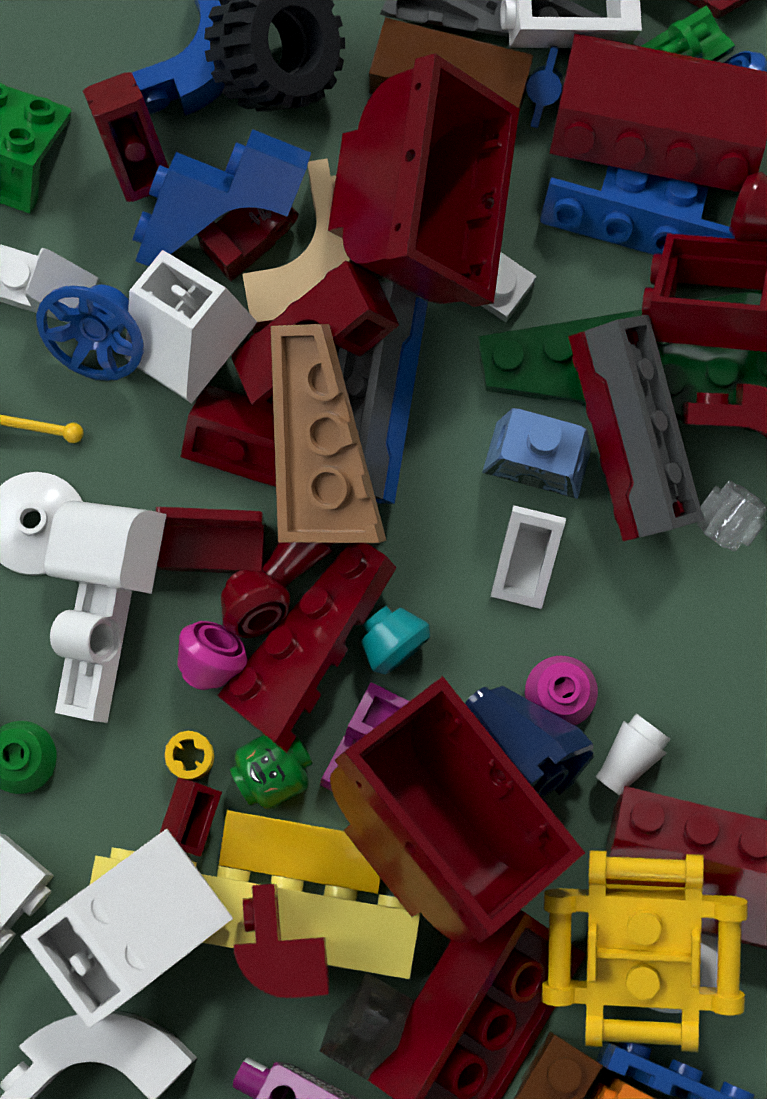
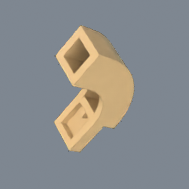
M328 158L308 162V175L316 216V229L307 249L294 261L284 266L242 274L249 313L257 321L252 328L253 334L265 328L282 314L292 302L300 299L323 280L329 271L337 268L345 260L355 265V262L345 252L343 238L328 231L336 175H330Z

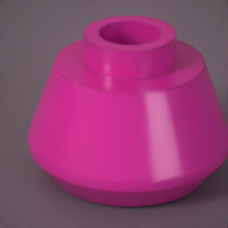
M199 621L185 626L180 632L177 665L183 679L192 687L200 690L222 687L245 668L247 664L245 646L238 636L227 632L224 626L214 622Z
M553 656L541 661L532 669L526 681V699L574 726L583 722L591 714L597 702L598 688L593 673L584 663L573 657ZM564 679V682L559 685L555 684L557 680ZM568 693L572 694V696L568 698H563V696Z

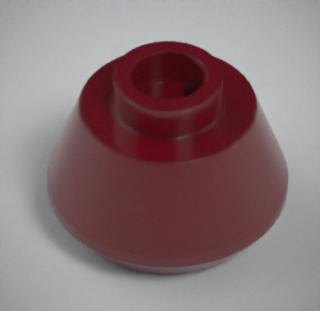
M763 172L748 175L738 196L729 228L730 233L737 241H767V175Z
M241 570L233 574L227 580L225 588L221 593L222 619L226 631L241 638H254L273 630L284 620L288 613L290 594L285 587L262 571Z

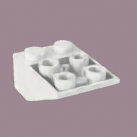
M165 829L21 937L83 1023L90 1029L227 924L233 917L170 831Z

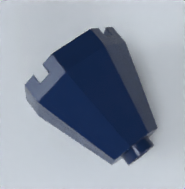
M504 686L491 690L488 687H483L471 695L465 702L467 707L547 805L548 803L543 797L553 790L561 795L575 782L594 758V753L591 750L594 749L593 743L578 727Z

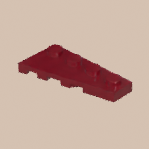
M350 543L315 584L303 595L284 620L268 635L267 639L247 660L245 668L234 676L217 696L287 753L296 738L291 732L302 711L311 713L321 696L316 690L318 684L330 665L339 666L348 651V648L345 646L346 638L352 627L364 624L397 567L386 555L369 544Z

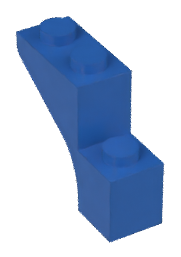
M252 129L246 146L235 143L225 171L176 152L169 169L159 165L149 195L158 199L153 213L150 214L143 211L132 240L141 243L135 261L150 266L162 250L171 255L211 222L230 210L247 207L261 208L288 217L311 153Z

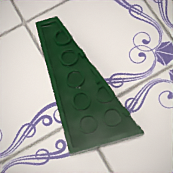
M763 290L702 300L760 305ZM642 309L478 336L477 346L486 391L542 400L554 398L580 402L582 406H586L579 375L573 364V353L568 336L618 319L642 316ZM656 342L677 420H682L683 402L696 403L697 392L729 394L728 404H735L737 383L767 387V352ZM744 427V430L755 431L750 428Z

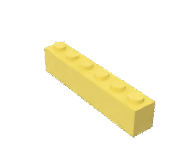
M112 848L110 858L95 856L90 884L135 851ZM218 866L217 877L201 874L233 917L232 920L202 943L233 948V945L256 943L255 931L245 932L243 898H252V885L261 884L249 883L250 872ZM272 876L271 884H277L281 941L326 937L328 965L410 979L420 912L411 917L398 899L393 896L379 894L378 904L374 905L357 902V890L325 885L323 896L302 892L304 881Z

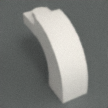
M113 1011L92 1028L88 1029L78 1014L43 1027L19 1046L34 1063L29 1067L22 1061L1 1081L0 1087L5 1093L0 1099H35L64 1069L80 1062H99L110 1065L124 1073L149 1099H157L197 1057L174 1034L145 1017L133 1013Z

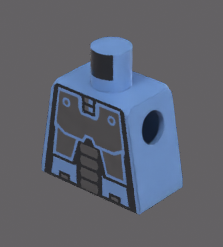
M512 408L496 422L482 473L578 499L592 449L587 429L580 425Z

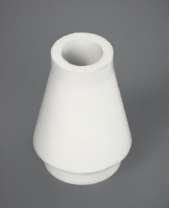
M636 713L629 723L623 721L607 758L595 777L620 795L624 786L629 787L667 754L663 749L671 739Z

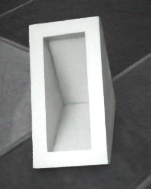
M513 506L491 597L542 609L566 518Z

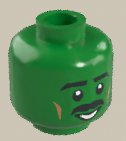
M262 734L236 750V765L230 768V772L240 792L250 806L258 803L264 809L270 810L307 789L309 778L305 769L314 763L298 736H296L286 753Z

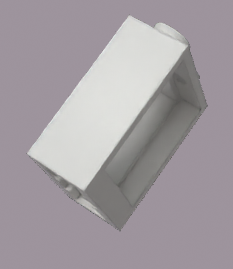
M502 0L501 27L503 30H509L510 48H551V45L559 48H572L575 33L632 45L642 31L640 0H606L607 18L532 17L531 0Z

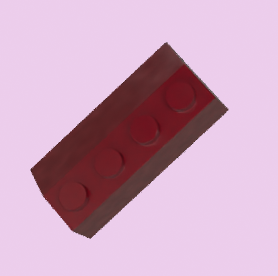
M574 34L549 154L736 192L741 191L748 175L759 172L767 141L766 71Z
M624 786L613 809L606 845L607 857L686 860V854L703 855L702 895L736 896L746 899L748 901L747 919L741 922V943L767 949V820ZM606 879V884L685 888V883ZM702 918L701 934L718 937L719 920L715 918Z
M520 910L494 934L480 943L476 938L467 943L451 940L385 1052L382 1054L368 1081L393 1099H501L555 1006L547 1005L542 1001V984L548 981L549 928ZM572 944L570 980L586 955Z

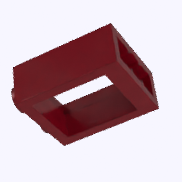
M667 233L663 253L654 254L652 258L650 283L654 285V288H645L642 302V315H649L656 342L767 352V241H737L732 238ZM678 283L763 290L760 305L674 298Z

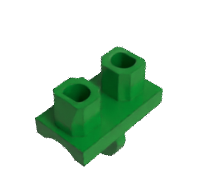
M704 6L684 20H678L671 24L666 31L641 47L717 62L732 53L735 44L719 28L709 8Z

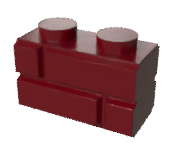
M124 72L90 85L82 91L126 202H134L150 196L149 191L159 165L168 169L169 166L132 72Z

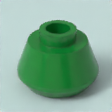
M14 721L1 726L0 789L13 794H26L41 788L51 778L57 763V750L52 737L44 728L29 721ZM8 751H9V758H10L9 761H7V759H6V758H7V753H8Z

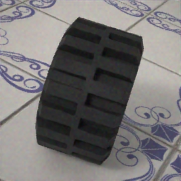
M219 0L221 5L212 7L208 17L212 20L213 25L212 27L205 28L204 39L210 41V50H205L206 61H213L215 70L211 72L215 83L223 82L225 86L222 93L229 100L238 98V106L245 109L255 108L256 112L309 106L311 102H318L325 97L324 90L334 87L337 82L334 72L342 71L344 59L339 57L340 50L345 49V37H340L338 28L342 27L343 24L340 15L334 16L332 13V8L335 5L332 0ZM271 22L276 27L282 43V57L279 66L272 57L268 43Z

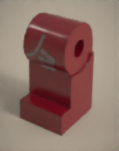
M247 207L234 209L218 222H211L197 233L200 248L231 282L276 244L275 242L295 224L299 213L293 207H291L288 217L261 208Z

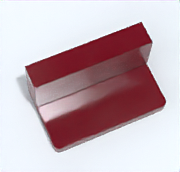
M206 385L188 414L180 457L276 487L274 414L251 405L247 396Z
M155 507V512L166 514L157 562L158 570L237 573L241 570L263 572L266 527L263 512Z

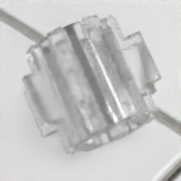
M728 481L722 489L715 486L702 503L700 508L704 520L699 521L697 525L706 536L714 540L718 545L736 551L742 543L750 546L762 530L766 521L761 517L767 510V507L755 494L745 487Z

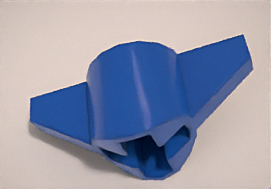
M551 45L546 65L537 67L527 82L528 96L536 103L530 127L538 128L544 106L553 104L558 100L563 90V75L558 69L554 68L559 49L557 46Z

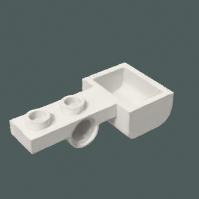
M67 501L57 509L51 525L44 571L51 577L79 582L74 610H66L60 613L54 620L50 632V642L54 652L61 657H65L55 713L108 723L132 591L152 594L166 514L150 510L81 501Z

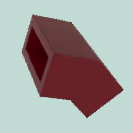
M178 778L160 833L168 829L184 852L201 857L222 791ZM198 792L202 795L184 845L181 844V840Z

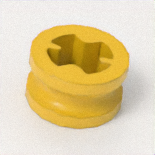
M194 731L179 732L173 736L166 745L164 754L166 765L170 771L179 778L189 781L201 779L207 775L213 767L215 758L213 747L208 739ZM188 741H194L195 748L199 751H204L205 754L202 764L195 761L198 768L191 771H186L183 762L175 760L177 749L179 748L184 751L185 749L182 744Z

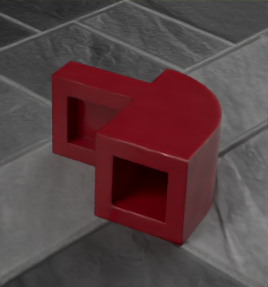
M277 884L252 885L253 897L243 898V919L245 932L255 931L256 943L233 945L236 961L242 973L255 987L272 996L300 998L329 995L326 937L281 941Z

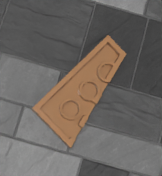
M330 325L271 326L278 542L380 543L387 541Z

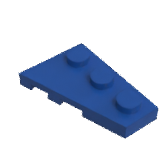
M603 1042L596 1060L612 1071L624 1076L625 1074L631 1076L633 1079L651 1088L680 1099H754L755 1096L725 1081L720 1091L700 1083L704 1072L675 1059H672L669 1069L648 1060L652 1049L639 1043L619 1042L618 1046L609 1042Z

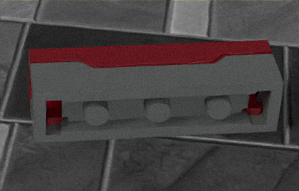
M649 315L618 319L568 336L573 353V364L579 375L586 401L587 416L594 431L600 454V465L606 476L614 506V518L619 525L622 540L628 541L703 521V515Z

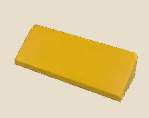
M229 810L226 812L219 859L220 866L378 894L381 878L344 831Z

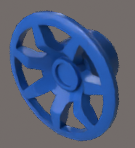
M73 285L63 286L47 294L38 307L36 314L37 328L45 346L63 365L80 375L95 380L121 379L134 372L141 362L144 353L141 331L136 321L128 312L129 300L114 287L108 285H94L91 288ZM63 298H79L76 308H70L58 301ZM48 310L60 321L70 323L49 329L47 324ZM125 328L131 337L132 343L121 337ZM75 338L78 344L72 358L64 353L55 341L65 342ZM112 349L118 354L131 356L129 363L117 368L112 355ZM90 350H96L98 363L104 370H96L81 364Z

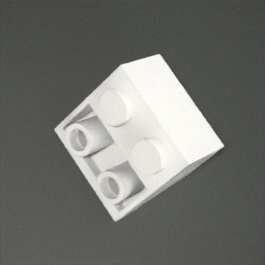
M164 250L160 252L129 292L128 312L136 321L144 342V353L137 368L191 404L257 323L226 287ZM127 331L126 340L132 343L131 337ZM125 355V358L130 361L131 356Z

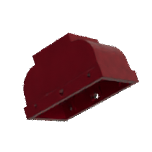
M436 53L416 58L414 68L391 76L375 90L362 112L358 130L342 134L328 231L343 238L345 252L353 262L429 302L446 304L463 301L472 307L494 304L519 108Z
M443 676L347 748L334 760L338 766L330 775L332 793L339 808L350 823L343 831L409 915L414 917L421 912L438 931L453 941L467 943L474 938L479 943L484 941L585 854V851Z

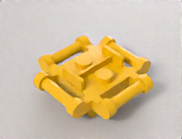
M590 850L589 889L554 888L544 892V910L549 912L548 981L542 984V1001L547 1005L557 1007L586 1004V1046L602 1047L603 1042L676 1045L681 1046V1052H698L699 1010L713 1011L714 1013L728 1016L740 1015L745 1011V994L739 989L741 922L747 919L748 901L736 896L702 895L703 855L686 854V860L607 857V851ZM606 879L685 883V888L606 884ZM574 912H588L587 981L570 980L571 918ZM702 918H715L719 920L717 987H700ZM604 1005L682 1009V1023L603 1019Z

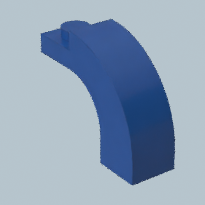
M194 0L200 14V23L195 37L181 53L166 61L132 72L149 114L164 109L169 105L170 101L179 98L183 112L187 116L207 106L222 94L225 84L223 82L215 83L211 75L215 67L213 61H206L205 50H210V41L204 39L205 28L212 27L213 25L212 20L208 16L212 7L221 5L219 0Z

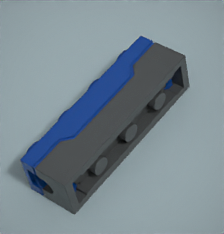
M394 282L380 283L381 288L399 326L361 357L340 347L338 359L376 503L395 504L428 302L416 297V295Z

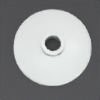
M29 472L12 477L0 485V563L3 566L24 575L46 574L44 562L51 525L57 509L67 501L83 502L79 494L69 483L52 474ZM31 511L40 513L41 521L38 526L31 529L23 526V518L27 513Z

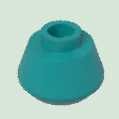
M385 606L362 626L368 633L361 642L373 672L387 675L403 664L430 639L429 624L403 608H399L392 613Z

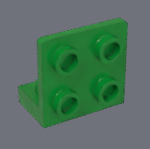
M1 82L0 204L31 213L38 202L41 161L70 121L71 108L52 102L48 98L38 97L5 86Z

